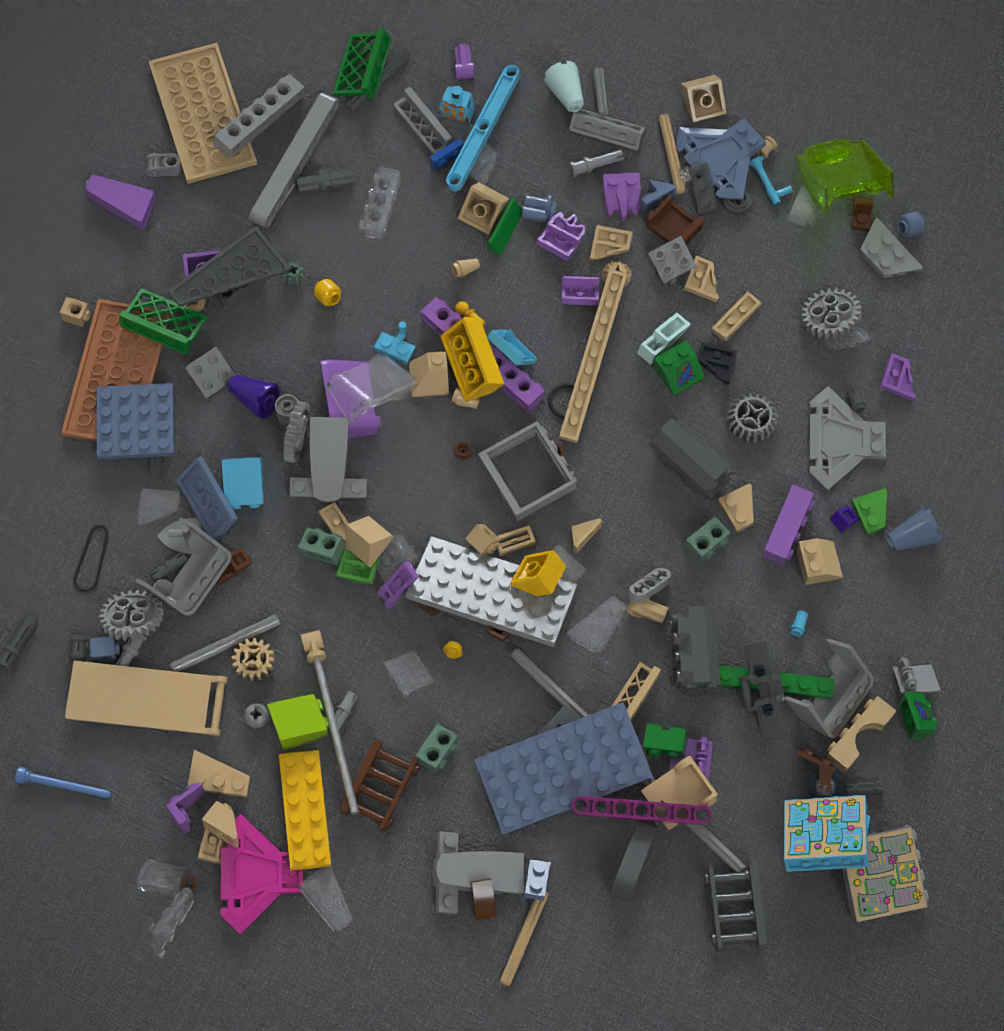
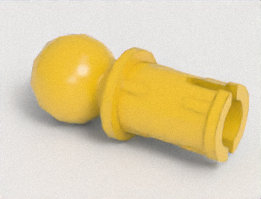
M460 301L456 304L455 312H458L461 316L480 318L474 309L469 310V305L466 302ZM480 318L481 323L484 327L486 322L482 318Z

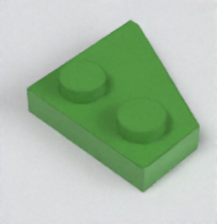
M886 488L852 500L851 503L866 536L885 529Z

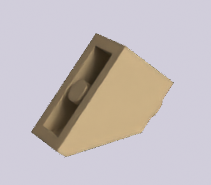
M216 801L203 817V826L206 830L237 848L239 841L233 809L226 803L221 804Z

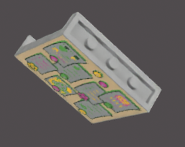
M904 825L903 828L867 835L869 867L842 869L853 921L862 922L928 907L929 895L923 886L925 876L919 866L921 856L915 846L917 836L911 826Z

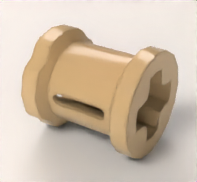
M770 136L764 138L766 146L755 153L757 157L764 156L763 160L768 157L772 150L778 147L775 140Z

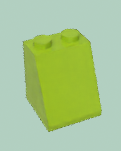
M314 694L267 704L283 751L328 735L327 728H330L326 716L322 717L320 712L323 710L320 698H315Z

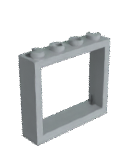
M538 421L478 453L481 465L517 522L576 489L577 479L573 471H568L566 467L568 464L565 458L558 455V448L555 442L548 439L546 428L540 426ZM536 435L566 484L529 505L520 508L491 460Z

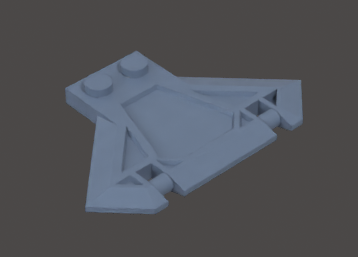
M743 118L728 130L679 127L676 150L679 153L683 151L687 153L684 159L691 167H698L704 162L708 163L713 187L719 189L715 193L718 198L743 200L750 158L765 147L766 142Z

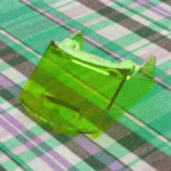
M849 138L827 141L806 148V152L801 155L799 153L796 154V162L813 205L817 204L825 214L829 213V204L833 200L865 192L879 194L885 191L890 198L895 197L893 170L864 138H859V142H849Z

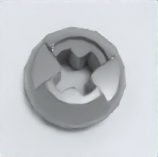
M258 703L251 704L244 713L245 722L253 728L263 727L269 719L267 708ZM256 712H259L260 716H258V719H254V717L252 716L255 715Z

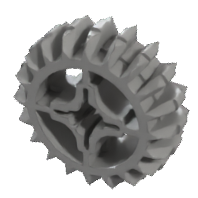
M750 393L748 398L743 394L741 399L736 398L735 402L731 403L730 409L727 412V422L730 423L729 429H734L733 435L739 434V440L745 437L746 443L749 439H752L755 443L757 438L762 442L764 436L769 438L770 434L775 431V426L778 423L776 420L778 413H775L776 407H771L772 401L766 402V396L762 399L759 398V393L756 394V397H753ZM745 409L744 415H742V418L738 419L737 414L739 413V411ZM766 417L767 423L763 427H760V421H762L763 418Z

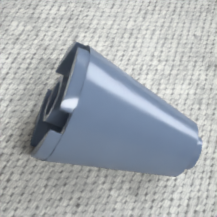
M925 506L891 531L886 541L890 549L894 548L895 551H901L939 543L943 539L941 533H937L938 526L932 513Z

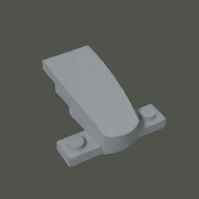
M310 417L312 478L290 477V498H314L315 500L327 503L337 502L342 499H366L367 479H345L349 418Z
M439 831L437 833L436 858L432 868V878L436 887V913L456 915L458 913V890L472 893L471 881L491 878L494 894H523L524 853L493 851L458 853V833Z

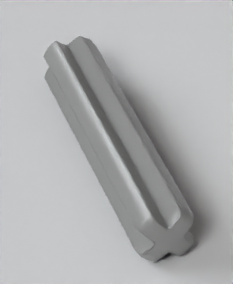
M600 67L595 68L593 72L598 114L606 116L608 108L603 68Z

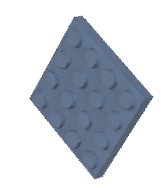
M173 383L97 387L98 460L174 456Z

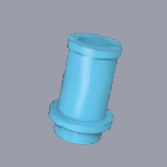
M799 610L796 613L793 625L790 626V633L797 637H801L805 633L804 627L809 617L807 612Z

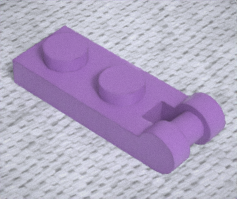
M409 561L403 562L377 592L379 598L384 600V605L387 609L394 607L400 597L419 577Z

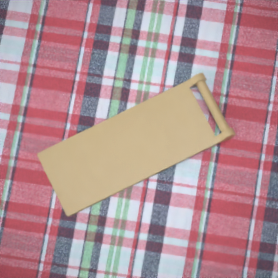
M74 661L65 718L68 720L220 736L219 724L223 694L228 678L225 676ZM211 682L217 683L211 728H205Z

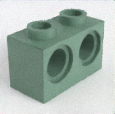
M713 517L686 539L685 547L699 562H702L704 559L709 560L715 554L714 551L719 547L722 549L728 544L730 532L716 517ZM716 532L721 537L715 538L711 534ZM703 544L706 546V549H699L697 545Z
M307 528L298 546L303 556L336 566L346 548L340 535L336 533L328 534L319 528Z
M437 723L416 754L418 762L434 773H437L439 769L442 770L448 761L446 758L449 753L453 754L459 745L457 743V735ZM441 738H447L449 743L441 745L438 741ZM430 754H436L438 756V759L436 761H430L428 760V756Z

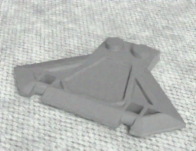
M829 386L810 401V408L816 409V414H810V460L815 461V466L809 467V473L827 491L864 459L885 460L886 422L864 421Z

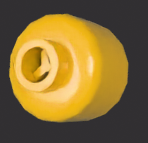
M323 279L315 285L314 297L324 306H332L339 302L341 289L332 280Z

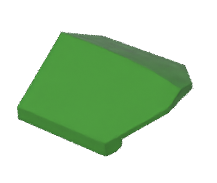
M344 551L336 576L357 584H373L380 559L377 558L370 568L351 551Z

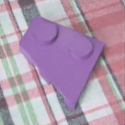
M891 353L879 388L913 401L916 395L912 389L913 379L910 373V362L906 358Z

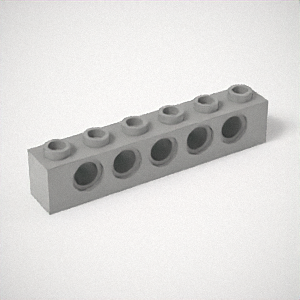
M290 74L280 78L274 87L268 88L262 97L256 98L250 107L244 108L238 117L231 119L226 127L219 129L215 133L213 146L230 159L303 98L305 87Z

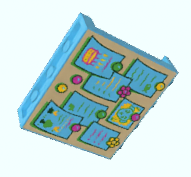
M853 795L785 800L784 862L786 871L869 867L867 853L868 806L866 796Z

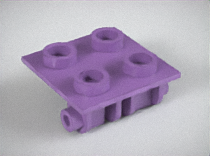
M700 737V740L688 738L685 757H679V759L671 758L669 771L681 760L691 756L707 780H709L713 742L708 741L706 737Z

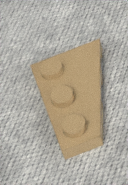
M194 750L188 786L200 782L207 793L239 797L248 796L250 776Z

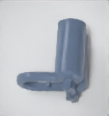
M550 194L548 199L526 195L522 219L547 223L556 214L557 203L552 202V195Z

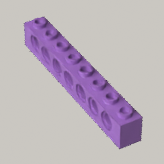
M437 297L421 310V320L439 336L462 319L458 312H453L444 300H439ZM440 317H446L447 319H446V320H440L439 318H440ZM490 344L496 363L501 365L498 368L504 385L500 389L529 413L544 399L543 387L538 382L534 383L527 372L518 369L510 359L503 355L499 348L493 347ZM512 375V376H514L515 378H513V379H508V378H506V376ZM521 387H526V388H528V390H527V391H521L520 388H521Z

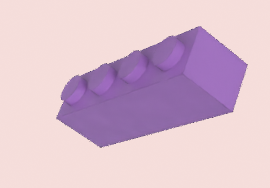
M792 485L762 557L784 565L786 559L790 561L794 552L791 547L793 543L797 544L801 535L798 532L799 528H804L808 519L805 514L807 510H812L815 503L812 500L814 493Z

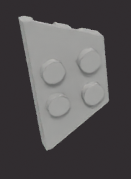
M876 218L864 240L860 254L882 278L892 277L893 275H906V272L916 271V273L921 272L923 267L886 226Z

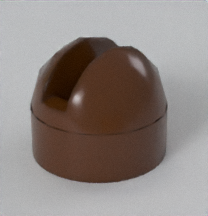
M192 875L185 876L181 881V887L185 892L194 891L198 885L197 879ZM187 878H191L192 888H188Z

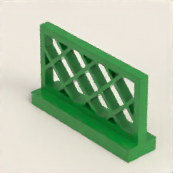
M384 28L378 29L377 33L350 34L333 91L335 97L366 95L368 99L375 98L392 41L391 36ZM372 39H375L374 43L368 46L367 43H369ZM355 40H362L358 45L353 47ZM366 45L368 48L359 54L357 51ZM371 52L370 58L364 61L363 58ZM356 53L358 56L349 62L350 57ZM362 60L363 63L354 69L353 66ZM352 68L353 71L345 77V72ZM366 68V72L360 76L358 73ZM357 75L359 78L350 84L349 80ZM362 82L361 88L355 90L354 88ZM348 83V87H346L344 90H340L344 84Z
M141 288L126 311L123 310L119 319L120 327L187 355L190 351V345L206 323L207 316L185 306L179 307L177 303ZM142 296L150 298L151 301L141 303L140 299ZM164 304L167 306V309L157 310L156 305ZM153 306L154 312H144L143 308ZM140 309L142 313L137 316L131 314L133 310ZM181 311L184 316L174 318L172 312ZM170 314L171 319L161 320L160 315ZM157 316L158 322L152 323L147 318ZM197 318L200 322L191 325L189 319ZM186 320L188 326L178 328L176 322ZM173 323L175 329L168 330L163 325ZM188 330L191 332L189 338L180 334V332Z

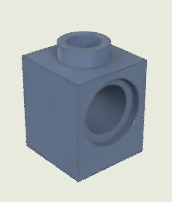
M114 636L90 638L91 659L93 663L117 661V655L120 654V643L116 642Z

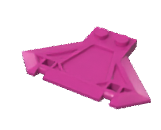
M240 814L235 819L240 847L235 848L227 843V847L221 848V900L227 901V908H221V917L241 935L281 894H303V870L290 871L289 853L280 852ZM235 901H240V907H235Z

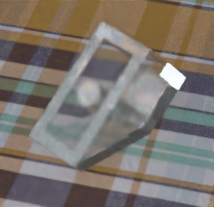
M804 185L799 190L789 213L787 223L807 231L809 225L814 224L817 215L814 214L816 209L814 202Z

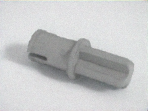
M351 691L346 692L343 701L337 706L338 710L335 713L338 730L343 725L347 716L351 715L350 711L358 699V696H354L355 693Z

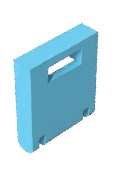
M492 330L487 336L515 365H532L536 363L537 357L514 336L515 334L511 330Z

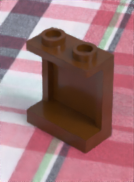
M670 195L667 199L663 198L655 211H650L646 217V227L666 243L681 236L687 246L703 229L704 219L700 216L696 219L675 204L673 202L674 197Z

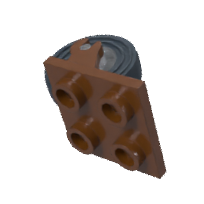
M806 747L803 750L799 749L798 755L819 765V769L808 780L810 796L812 798L841 797L844 790V782L840 774L834 770L833 761L824 756L821 759L815 757V752Z

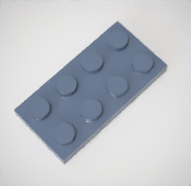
M197 457L176 481L206 533L218 541L238 518L203 457Z

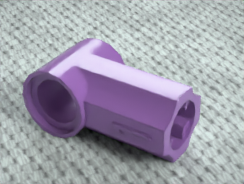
M459 44L455 47L456 79L474 78V65L471 62L470 46Z

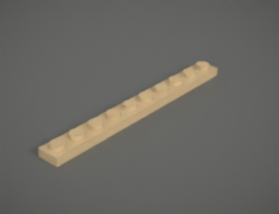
M613 269L609 270L561 428L560 439L573 443L578 441L627 278L626 273Z

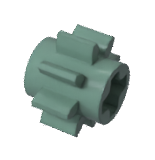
M289 262L288 266L291 270L282 275L283 280H288L289 285H299L300 280H304V267L299 268L298 262L295 264Z

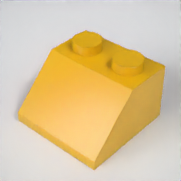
M554 550L526 555L510 584L537 597L550 595L554 592L555 586L562 577L566 565Z

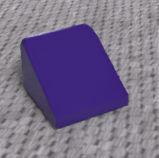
M849 506L837 510L830 517V520L842 533L856 524L859 518Z

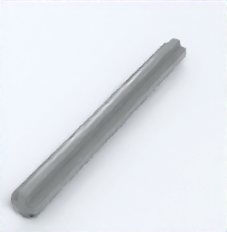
M272 615L170 664L173 672L187 669L238 645V643L244 642L245 639L253 638L278 626L280 621L276 615Z

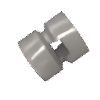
M282 395L275 403L277 419L285 427H288L290 415L294 411V406L299 401L293 395Z

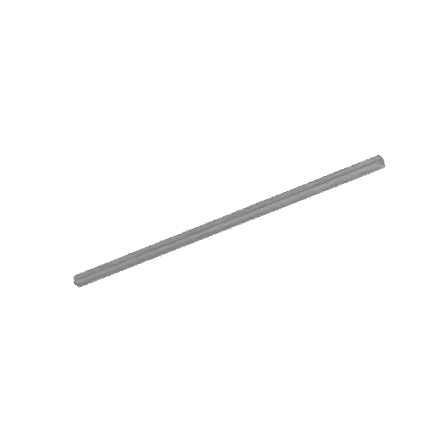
M520 649L512 652L511 657L562 706H566L580 719L589 716ZM652 777L642 781V783L647 787L656 779ZM686 824L736 873H740L745 869V865L704 825Z

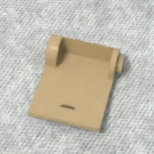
M691 756L681 760L672 770L641 790L647 801L651 802L662 801L663 803L706 805L710 807L718 801L716 799L718 793ZM657 807L656 814L660 818L666 816V810L663 807ZM682 808L677 809L676 816L679 819H685L686 811ZM663 822L668 831L679 824Z

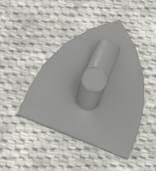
M198 518L185 519L202 530V524ZM180 521L173 522L157 535V538L171 550L179 553L183 552V554H193V551L187 546V538L192 531Z

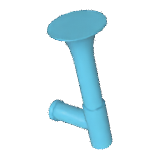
M759 156L751 160L749 166L756 169L773 206L778 205L781 202L779 197L793 193L792 187L789 185L786 188L775 191L762 165L764 156Z

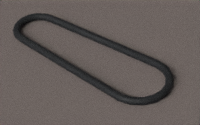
M103 525L94 526L87 538L73 578L74 586L79 591H91L98 583L109 536L108 529ZM96 528H103L106 531L95 583L91 588L82 589L76 583L79 569L93 531Z

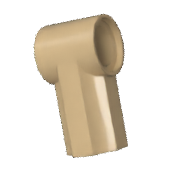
M649 598L641 603L630 601L627 608V613L637 618L645 617L660 624H663L668 611V607L650 601Z

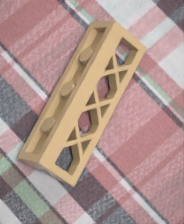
M639 662L612 706L627 702V712L630 720H632L660 676L661 669L656 666L651 669ZM640 669L649 673L646 680L639 681L637 674ZM637 686L638 692L636 696L629 697L628 688Z

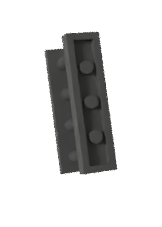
M757 863L749 864L747 870L740 873L714 875L713 867H709L707 873H704L705 886L709 885L714 934H711L712 946H716V952L721 951L722 943L753 941V943H756L757 948H765L767 937ZM743 880L749 882L750 890H747V892L716 895L715 883ZM748 900L752 905V910H749L747 913L718 914L717 903ZM754 922L755 930H752V933L721 935L720 923Z

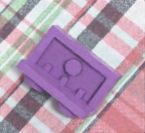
M563 276L561 304L598 306L599 278Z

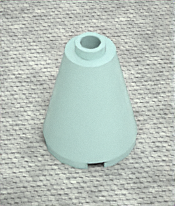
M566 61L567 64L556 63L546 71L544 82L568 111L577 112L584 104L578 68L571 61Z

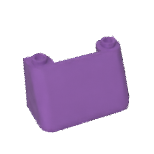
M321 360L329 416L349 418L348 439L378 434V427H381L380 417L375 415L369 376H372L371 365H367L365 361Z

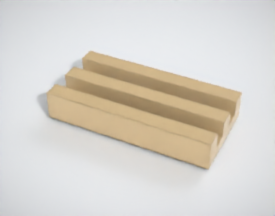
M528 525L498 535L497 537L502 541L528 532L527 535L503 543L498 542L497 550L499 556L535 545L536 541L530 526Z

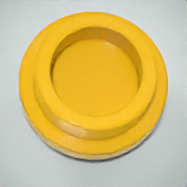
M449 641L443 648L446 656L451 659L462 656V646L457 642Z

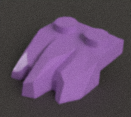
M639 173L603 174L604 206L608 217L613 216L614 212H617L622 222L627 219L628 211L637 215L641 208Z
M559 212L547 223L546 229L537 239L536 245L568 261L577 250L585 234V225H576L578 218L575 214L565 219L563 218L564 214Z

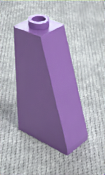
M94 174L91 175L90 180H87L85 184V191L90 200L140 230L145 229L156 202L153 190Z

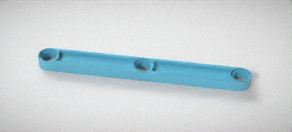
M509 65L505 67L446 178L449 190L459 191L464 186L520 79L517 66ZM509 72H516L514 76L507 75ZM482 125L488 126V128L485 130L479 129V127ZM452 180H459V183L455 185L450 184Z

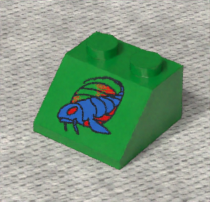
M687 341L654 358L653 368L673 396L705 379L698 358Z
M905 693L898 705L910 741L933 736L938 726L935 717L931 715L929 699H926L924 693Z

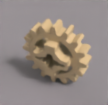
M253 638L252 642L245 639L246 644L238 643L240 649L234 648L236 655L232 656V661H234L232 664L233 668H238L236 670L238 675L243 673V679L250 676L251 681H253L254 677L257 676L261 680L262 674L268 676L267 669L273 670V666L270 663H275V659L272 657L274 652L270 650L269 644L264 646V640L262 639L259 643L256 641V638ZM243 654L244 660H242V663H240V659ZM266 655V662L265 664H263L262 660L265 658Z

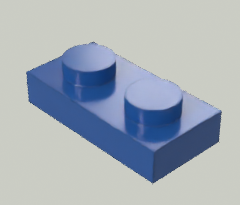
M457 139L430 156L431 168L435 171L446 166L452 159H457L463 147V142Z

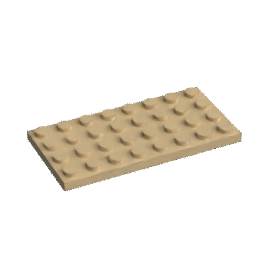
M217 43L148 61L187 184L257 165L251 142L230 159L213 146L215 133L219 129L226 127L231 119H235L240 114Z

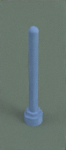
M20 766L15 776V782L21 784L31 781L104 798L111 796L109 790L33 774L31 771H28V768Z

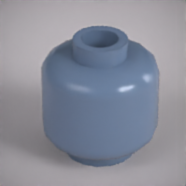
M916 211L903 214L899 217L897 223L899 233L905 237L920 234L925 226L923 216Z

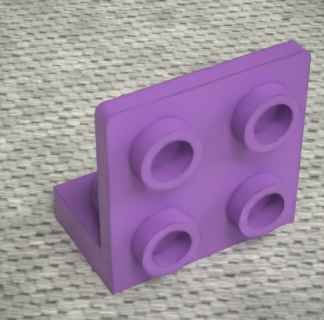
M200 782L189 785L185 789L186 792L180 796H174L169 800V804L166 805L171 817L184 834L191 830L189 826L191 821L185 810L206 795Z

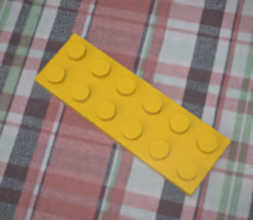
M319 750L279 754L290 871L331 867Z

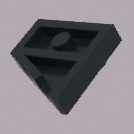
M701 342L697 356L700 365L726 385H729L737 350Z

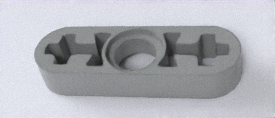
M665 568L655 569L630 586L628 598L635 603L645 601L669 584L670 571Z

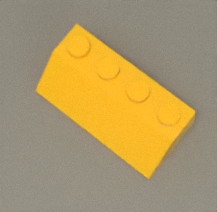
M463 317L441 335L465 402L491 394L504 385L480 318Z

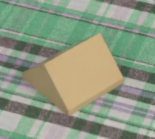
M370 516L347 524L345 547L371 568L394 536Z

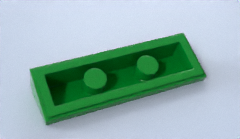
M513 198L509 201L488 241L489 251L497 255L503 253L522 216L523 210Z

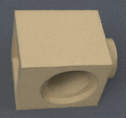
M66 297L59 312L62 321L81 327L84 326L85 322L89 321L91 316L87 303Z
M477 524L465 538L480 554H491L496 550L497 543L500 541V538L485 524Z

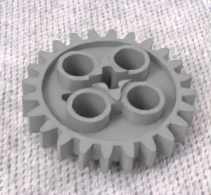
M828 288L826 293L821 290L820 295L814 293V299L809 297V303L804 302L801 314L803 326L806 327L807 332L811 331L812 335L818 333V338L825 335L826 339L829 336L835 339L838 334L842 338L844 332L850 334L849 329H856L855 325H859V319H862V307L860 300H857L856 295L852 296L851 292L846 294L845 289L838 292V288L831 292V289Z
M298 401L290 415L284 438L285 461L295 463L303 449L310 421V409L307 402Z
M129 590L128 594L121 592L119 597L114 595V600L107 599L108 604L102 605L103 609H100L99 615L101 628L104 629V633H109V637L115 635L116 640L123 637V641L130 637L134 641L135 636L142 639V634L149 636V630L155 632V626H160L164 613L161 602H159L158 597L154 598L152 593L147 595L146 591L140 594L139 590L135 593Z

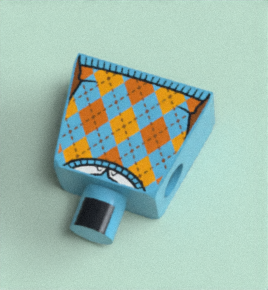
M460 86L447 87L437 115L469 125L475 112L472 94L463 91Z

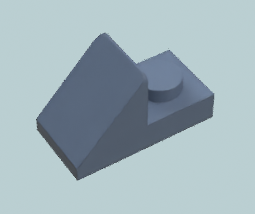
M649 180L648 189L651 193L643 197L641 209L646 213L657 207L663 198L667 199L670 195L675 197L676 186L674 184Z

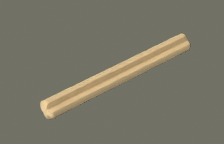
M660 115V127L673 184L676 186V194H684L685 186L669 115Z
M547 892L545 893L544 901L534 899L500 979V983L505 986L511 985L547 900Z

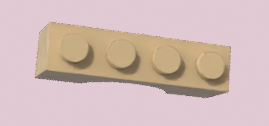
M879 696L874 701L870 699L865 704L863 714L858 713L851 721L853 723L851 728L848 729L846 727L839 735L841 738L837 744L833 742L826 750L829 752L826 758L832 760L833 765L844 774L859 756L855 744L856 735L865 729L881 731L896 713V710Z

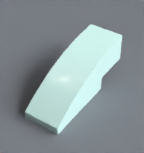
M678 313L674 314L654 330L653 335L640 345L637 354L651 365L654 363L655 357L666 352L689 328L690 323Z

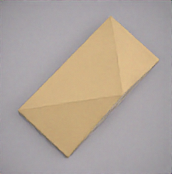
M600 518L571 526L573 552L575 554L601 528L602 520Z

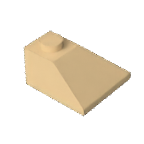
M446 351L426 353L409 362L412 398L449 395Z

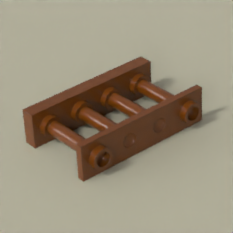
M375 738L352 785L356 799L359 794H365L390 806L384 817L359 805L357 802L359 814L380 823V832L384 834L386 829L389 830L394 821L392 816L412 775H417L420 765H418V758L415 756L412 762L409 763L385 752L382 748V741ZM381 758L407 770L403 781L375 769L373 765L376 759L380 760ZM373 776L399 788L394 799L367 787V784H365L367 777ZM347 795L339 809L340 814L346 817L351 812Z

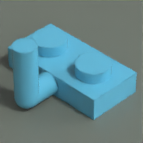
M400 322L397 337L395 338L382 332L374 346V350L408 365L416 350V346L403 341L407 334L406 323Z

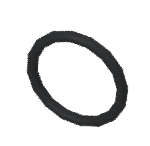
M563 383L556 386L548 397V405L551 411L563 419L565 415L558 413L554 409L552 397L558 389L564 387L574 388V384Z

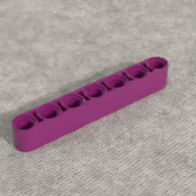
M578 796L571 803L572 812L579 816L704 825L709 822L712 816L710 809L702 805ZM576 801H583L586 804V809L584 811L576 810ZM598 802L604 803L606 811L598 813L595 809V804ZM617 804L625 805V814L620 815L615 811ZM638 805L646 808L644 816L637 815L635 809ZM657 807L665 808L666 816L664 818L656 815ZM682 808L686 811L685 819H679L676 816L677 809ZM698 810L705 811L707 815L705 821L697 819L696 813Z

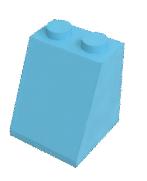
M263 457L223 459L224 495L231 508L241 509V505H249V508H260V504H264Z

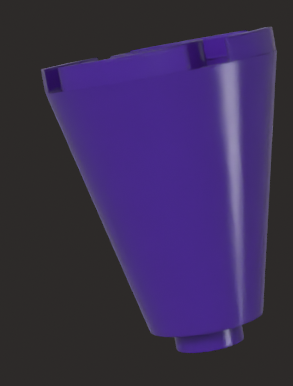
M235 375L227 383L228 391L258 418L266 419L275 410L274 404L276 399L281 396L280 387L271 382Z

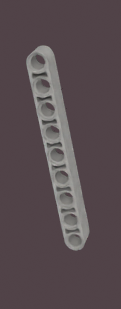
M321 93L251 210L249 215L250 222L264 228L270 226L336 113L339 99L325 93Z

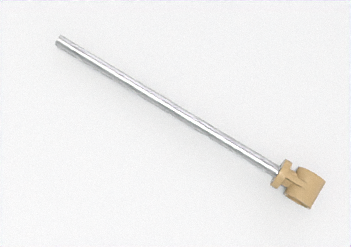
M320 630L300 634L304 651L309 653L306 656L307 662L314 663L350 811L352 815H356L359 813L321 662L326 659L325 651L321 650L324 649Z

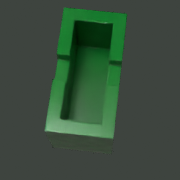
M647 724L643 748L650 756L658 757L661 754L667 755V757L672 759H679V757H685L689 735L684 728L670 727L669 731L663 730V726Z

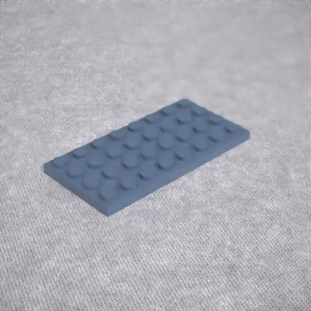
M624 702L474 759L503 835L570 810L572 801L578 796L601 798L653 777ZM581 800L576 801L575 807L585 803Z

